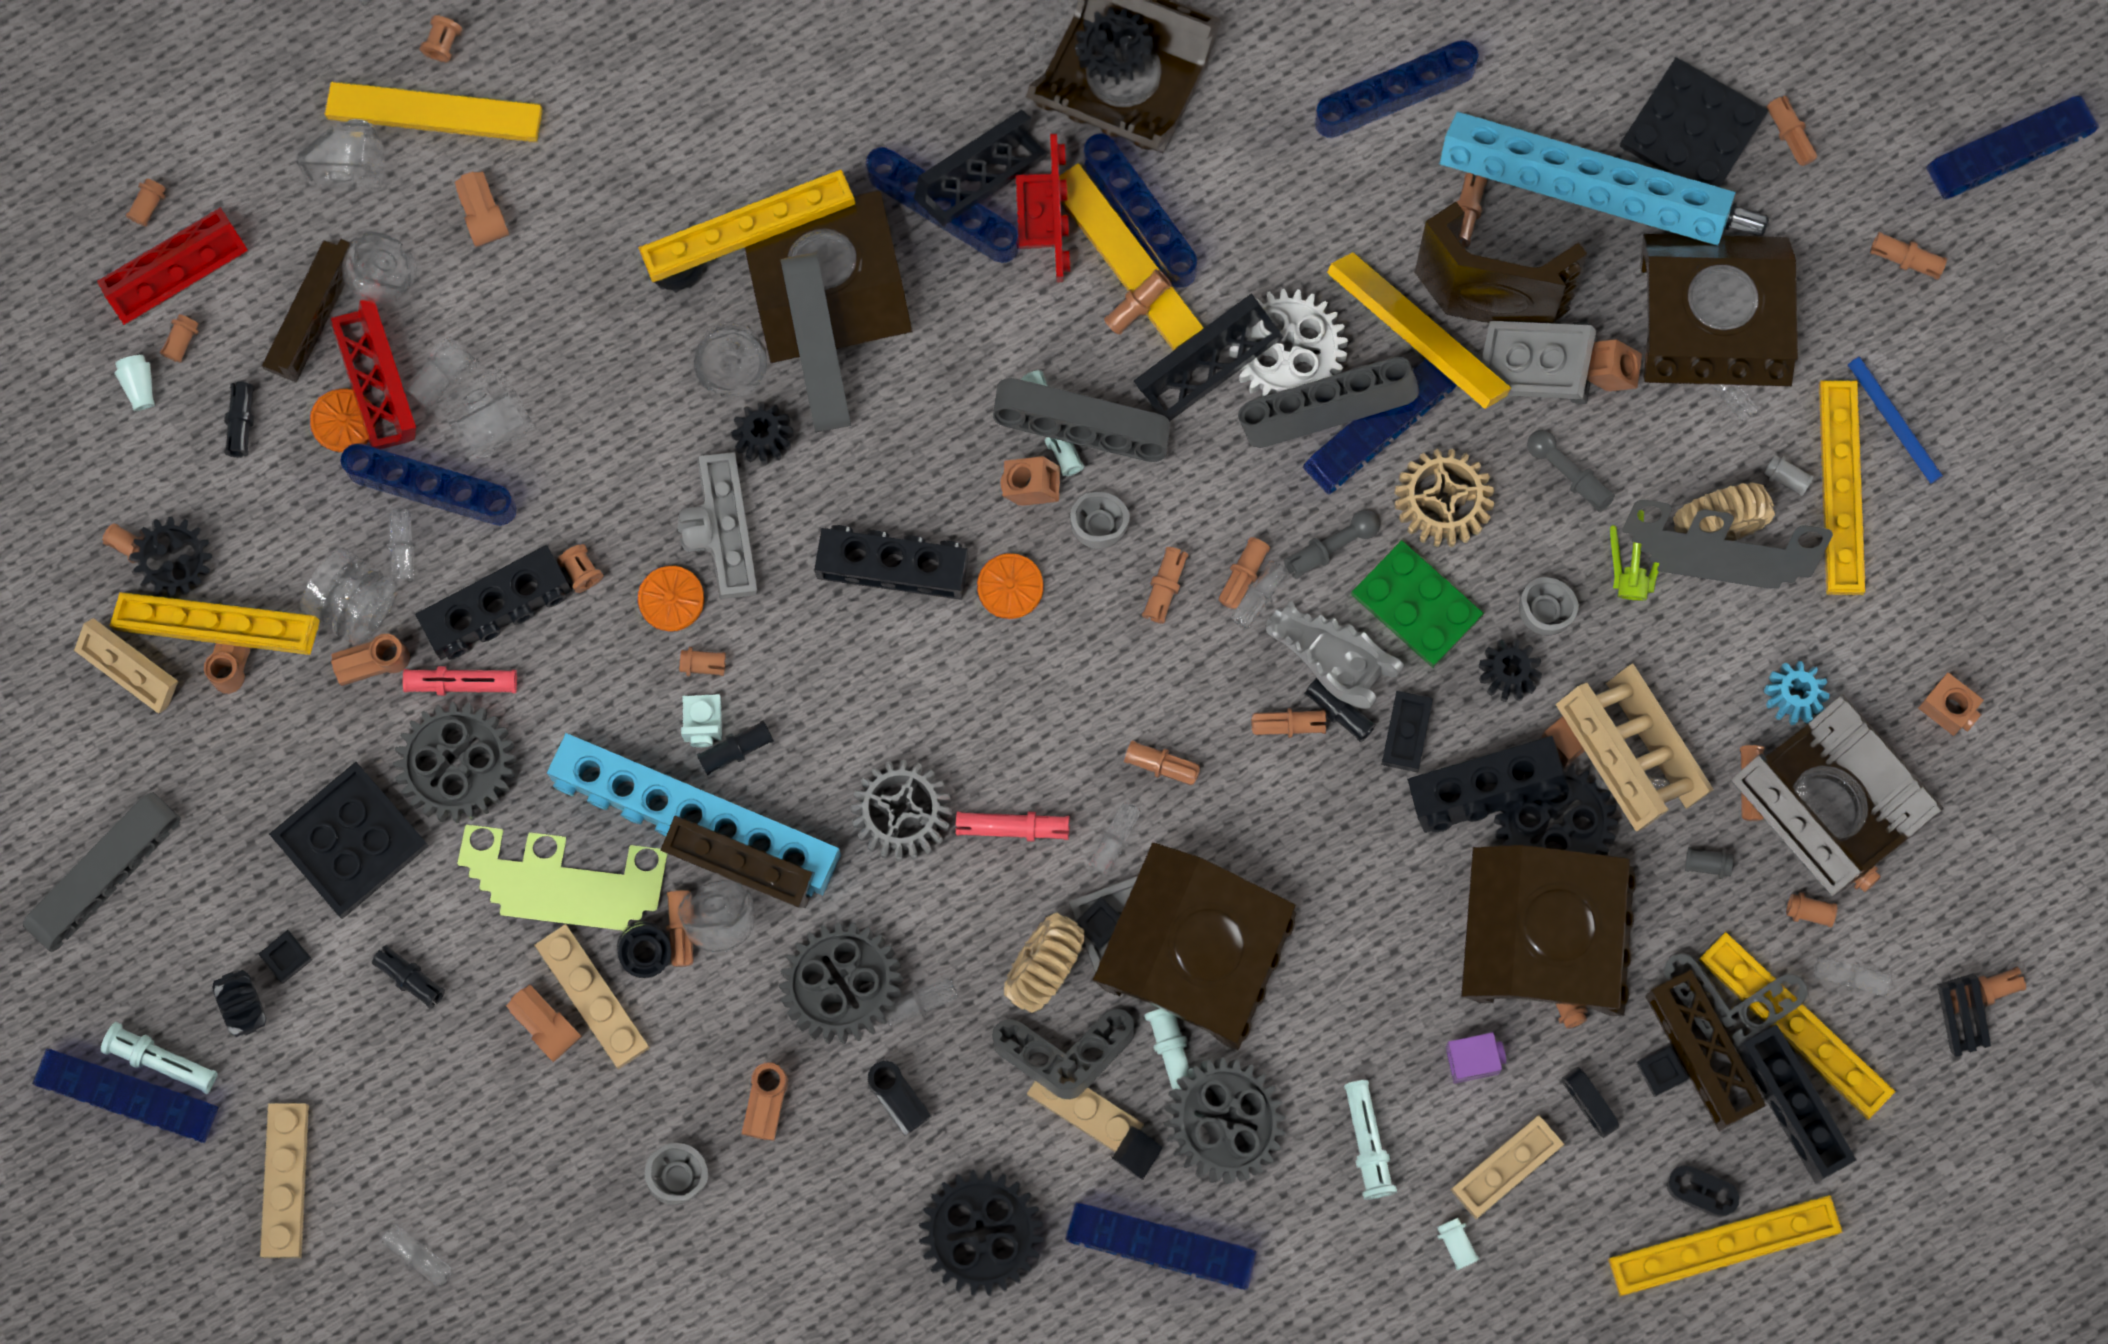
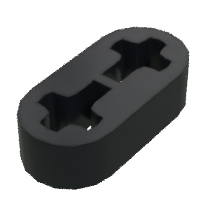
M1577 1067L1562 1077L1565 1088L1602 1138L1620 1128L1614 1113L1582 1069Z
M1687 1165L1679 1166L1667 1178V1189L1674 1199L1709 1215L1719 1218L1727 1217L1739 1205V1193L1732 1184L1697 1168ZM1685 1174H1689L1691 1176L1690 1183L1700 1187V1193L1692 1189H1688L1684 1194L1679 1192L1680 1185L1675 1182V1178H1682ZM1722 1189L1727 1192L1726 1198L1731 1201L1730 1206L1724 1205L1721 1209H1717L1715 1207L1716 1200L1706 1196V1190L1714 1194L1719 1193Z

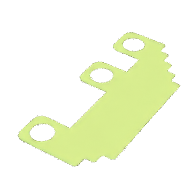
M474 825L465 826L457 864L469 867V877L480 880L479 888L482 891L491 892L490 901L491 903L501 905L500 915L623 931L628 926L630 919L640 920L643 911H655L658 908L667 853L660 851L661 849L630 845L625 873L621 875L561 867L566 837L529 832L523 862L498 859L503 829ZM480 828H486L494 835L492 846L484 851L476 850L470 844L471 834ZM542 836L552 837L557 843V850L550 858H539L533 851L534 842ZM642 849L654 850L659 857L657 866L650 871L638 869L634 862L636 854Z

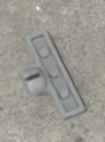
M735 452L699 456L697 462L704 503L699 507L683 508L678 516V532L682 533V538H679L680 543L687 552L705 550L711 553L720 599L756 595L757 585Z

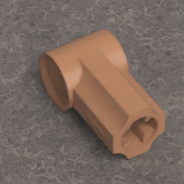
M472 171L461 175L460 179L454 183L466 213L464 219L475 247L509 236L499 206L495 205L484 173Z
M388 633L376 636L369 643L331 654L333 670L341 686L386 672L391 674L399 673L408 666L410 661L408 648L398 638ZM389 647H397L395 657L389 661H383L384 651Z
M216 643L213 653L204 663V672L218 691L230 694L241 688L245 678L243 670L251 648ZM232 667V671L227 677L217 678V674L222 668Z
M531 985L517 992L506 1005L511 1011L510 1013L533 1035L531 1039L553 1063L582 1037L560 1012L556 1013Z
M763 1063L753 1071L751 1076L752 1087L742 1135L775 1141L784 1094L788 1088V1077L778 1065ZM769 1071L777 1072L780 1077L778 1087L773 1091H764L760 1085L761 1077Z

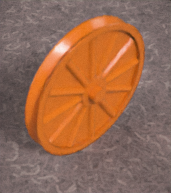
M335 389L325 393L315 402L310 413V426L314 437L322 446L335 452L344 453L358 450L369 442L353 390ZM364 396L365 401L368 402V403H370V404H372V403ZM369 411L372 420L375 414Z
M1014 553L1001 554L989 560L981 569L977 580L978 596L982 605L991 614L1004 619L1021 618L1032 612L1039 604L1043 595V578L1036 564L1027 557Z
M664 566L652 571L641 583L638 591V606L644 619L653 627L663 631H678L693 624L700 616L704 606V591L700 581L691 571L679 566Z

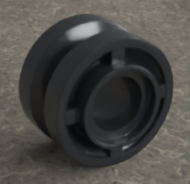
M639 921L630 924L622 931L617 941V954L620 964L626 972L638 978H650L661 973L668 965L671 957V946L665 931L660 926L648 921ZM638 942H651L655 946L652 955L648 958L635 956L633 949Z

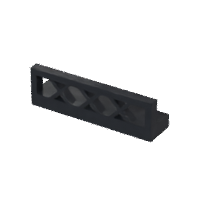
M1023 109L1019 110L919 175L914 200L942 226H945L1016 179V175H1022L1046 158L1047 152L1028 135L1032 118ZM1020 144L1032 154L1027 158L1011 156L1012 149ZM990 164L1006 165V172L1001 175L986 173V166ZM965 180L980 182V189L976 192L960 190V184ZM939 197L955 199V205L944 211L934 201Z
M1251 293L1133 381L1150 401L1157 413L1165 416L1170 422L1284 338V336ZM1263 320L1271 334L1260 342L1247 341L1250 328ZM1227 345L1239 347L1237 359L1230 364L1218 363L1220 351ZM1198 367L1210 368L1206 382L1200 386L1189 384L1190 375L1193 370ZM1168 389L1180 390L1178 402L1168 410H1165L1157 397Z

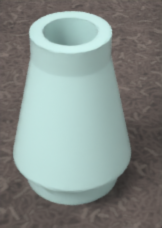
M133 355L118 360L115 363L117 370L114 373L129 398L133 411H141L155 406L150 363L145 361L144 355Z

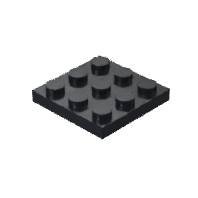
M1675 57L1622 139L1619 147L1661 171L1721 188L1769 110Z
M354 762L269 834L341 919L345 918L429 847L357 762Z

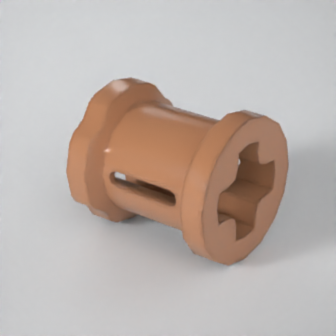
M433 16L430 21L432 25L427 41L421 43L420 51L431 59L449 62L451 58L449 51L455 36L461 34L462 27L449 18Z
M584 544L569 548L557 558L558 565L564 567L573 580L572 587L576 593L584 592L596 585L604 576L601 570L594 568L586 555L588 550Z

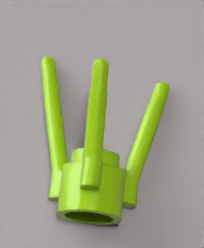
M1639 510L1637 517L1642 522H1644V511ZM1612 525L1610 526V541L1614 568L1613 589H1618V598L1646 601L1648 593H1654L1655 582L1659 573L1657 570L1659 563H1653L1647 577V570L1639 568L1642 544L1633 542L1631 567H1625L1624 574H1622L1617 527Z

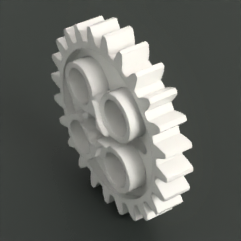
M1285 289L1281 290L1280 299H1275L1271 292H1267L1265 304L1256 298L1270 319L1282 326L1283 329L1280 332L1284 338L1240 369L1243 371L1239 376V382L1244 383L1251 380L1249 389L1251 394L1260 388L1263 390L1262 397L1333 376L1332 374L1342 373L1343 367L1338 362H1346L1347 353L1340 349L1347 347L1348 339L1338 337L1344 333L1345 327L1344 324L1333 325L1337 320L1338 313L1332 312L1326 315V301L1315 306V295L1311 294L1306 301L1301 300V292L1298 289L1293 298H1288ZM1263 320L1250 328L1247 341L1257 342L1271 334V332L1265 329ZM1305 328H1312L1319 335L1316 338L1307 339L1300 332ZM1286 342L1293 343L1291 352L1284 351ZM1230 347L1229 356L1237 358L1239 347ZM1319 350L1320 354L1316 355L1312 351ZM1263 356H1271L1277 363L1271 367H1265L1258 362V359ZM1299 362H1306L1313 369L1308 373H1301L1294 368V365Z

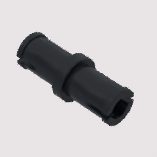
M238 381L236 384H230L229 412L225 414L224 418L225 424L228 425L224 453L230 457L243 458V456H248L250 427L254 425V416L251 414L254 385Z
M1317 678L1306 689L1307 691L1304 694L1328 713V719L1333 723L1338 722L1360 743L1374 730L1376 726L1374 722H1371L1353 705L1335 697Z
M762 720L760 723L735 736L733 733L725 736V741L702 753H698L697 757L706 774L710 775L712 772L735 760L738 762L745 760V755L768 743L774 742L764 720Z
M388 945L382 947L383 951L379 950L375 954L372 965L378 967L396 981L395 985L401 991H409L430 1009L435 1007L433 1001L436 1004L440 1002L445 994V989L421 973L419 965L414 962L408 963L391 950Z

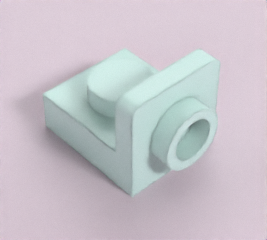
M720 694L683 696V727H681V736L684 742H690L692 747L702 748L712 746L713 741H722Z

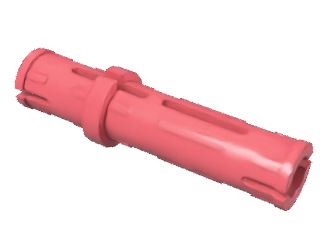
M438 666L437 670L404 669L403 691L436 692L437 696H445L447 692L516 693L517 671L447 670L446 666ZM426 680H456V681H455V682H444V681H426ZM466 680H475V681H494V682H465V681H466Z
M957 811L956 836L1024 837L1030 842H1035V838L1069 840L1070 817L1037 816L1036 812L1028 811V815L962 813Z

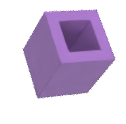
M1493 1032L1449 1041L1445 1047L1454 1084L1499 1075L1502 1070L1501 1064H1506L1503 1044L1501 1041L1495 1042Z

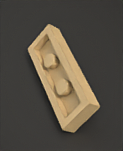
M94 618L85 622L74 651L158 714L166 710L171 702L178 681Z
M1061 1077V1083L1064 1084L1067 1081L1074 1083L1075 1079L1072 1077L1069 1079ZM1036 1081L1027 1092V1096L1114 1152L1118 1149L1131 1126L1139 1130L1144 1126L1142 1122L1089 1088L1077 1098L1070 1100L1057 1097Z
M1538 1115L1457 1183L1451 1191L1476 1220L1563 1147L1564 1143L1541 1116Z

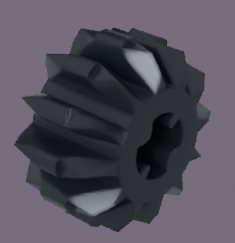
M761 401L757 405L758 411L755 412L749 406H745L746 418L735 416L734 422L738 428L731 431L732 439L738 441L735 445L736 451L738 453L746 452V460L750 463L759 455L761 464L766 465L768 462L767 455L772 454L775 460L780 461L782 457L779 448L790 450L791 443L787 439L794 436L793 427L787 426L790 422L788 414L779 415V407L775 404L766 411L765 405ZM764 428L765 432L768 430L769 435L761 438L760 434L757 436L756 431Z
M1503 639L1499 640L1497 650L1488 647L1485 650L1487 659L1480 660L1478 667L1485 671L1479 678L1480 683L1487 684L1492 682L1487 691L1490 696L1494 695L1498 689L1503 691L1501 694V701L1507 702L1510 692L1513 693L1517 701L1523 699V690L1533 694L1536 689L1533 682L1540 681L1542 673L1535 669L1540 666L1541 659L1539 657L1529 658L1533 651L1531 645L1526 646L1523 651L1518 649L1520 645L1519 639L1513 640L1511 648H1508ZM1505 664L1507 668H1509L1510 664L1517 667L1516 676H1514L1513 672L1511 676L1503 672Z
M244 970L235 973L230 972L213 982V993L230 1034L235 1037L244 1034L249 1035L265 1026V1012L251 977Z

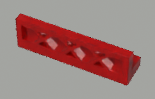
M220 207L101 278L97 283L105 298L123 325L247 252L248 249Z
M374 297L360 300L359 311L330 318V323L373 452L415 440L416 425ZM361 322L364 334L359 342L356 343L344 336L341 326ZM366 340H367L369 349L363 346V345L365 344ZM348 347L354 349L351 355L349 353ZM358 353L373 359L375 365L369 375L354 368L353 362ZM376 373L378 374L380 381L374 379ZM358 379L364 381V384L362 385V387H360V383H359V380H358ZM369 385L384 392L385 399L379 408L366 402L363 395ZM387 405L389 407L390 413L384 411ZM369 411L375 414L372 420ZM380 417L394 424L397 432L396 435L377 439L374 427Z

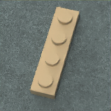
M566 924L535 944V947L618 1070L650 1049Z
M306 1103L268 1104L261 1258H301L309 1111V1105Z

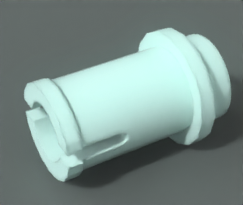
M1458 1218L1437 1227L1440 1235L1437 1237L1438 1239H1443L1456 1265V1270L1479 1260L1463 1229L1466 1227V1224H1461Z

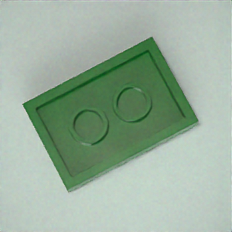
M1402 540L1351 593L1359 603L1432 668L1444 658L1484 614Z

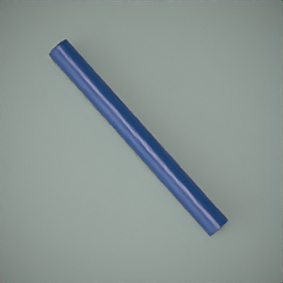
M1857 357L1852 360L1848 367L1929 483L1932 484L1943 477L1862 359Z

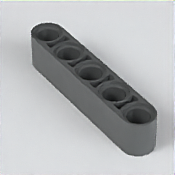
M817 252L781 259L815 433L851 426Z
M1393 357L1251 400L1240 408L1238 419L1249 443L1253 447L1264 448L1407 405L1417 398L1419 385L1410 362L1403 357Z
M1003 379L997 384L993 419L999 425L1147 462L1161 461L1167 455L1170 422L1163 415L1020 379Z
M154 792L143 796L26 916L23 921V927L49 952L59 949L64 944L62 940L64 938L68 940L91 916L88 913L91 910L95 912L117 889L115 885L117 883L121 885L144 862L141 858L144 855L148 857L170 835L168 832L170 829L173 831L176 829L181 821V817Z

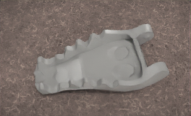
M1289 602L1286 606L1277 609L1266 623L1267 633L1280 643L1288 646L1308 666L1330 693L1339 700L1359 708L1369 709L1375 703L1376 696L1369 689L1381 674L1396 677L1404 667V664L1398 658L1388 655L1381 650L1365 632H1356L1353 626L1349 624L1340 627L1335 618L1327 620L1321 614L1312 618L1307 613L1299 612L1293 602Z

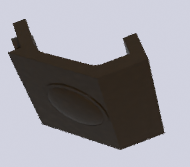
M1457 202L1449 205L1425 222L1414 273L1446 315L1485 323L1504 321L1553 324L1554 321L1563 317L1570 310L1569 305L1575 297L1574 292L1579 284L1578 280L1584 270L1583 265L1587 257L1586 251L1579 242L1541 267H1528L1473 255L1466 251L1458 241L1465 212Z
M1152 842L1093 977V981L1108 993L1121 996V993L1150 1003L1202 1028L1223 1045L1239 1051L1242 1041L1250 1033L1251 1020L1256 1008L1265 998L1266 985L1270 975L1279 965L1280 952L1286 937L1290 936L1293 932L1295 916L1297 914L1294 911L1296 904L1201 857Z
M1526 845L1473 847L1461 996L1478 1003H1494V999H1524L1582 1006L1609 1016H1625V1005L1629 999L1627 971L1631 963V950L1629 948L1630 930L1634 924L1632 896L1636 889V876L1634 874V867L1630 866V859Z

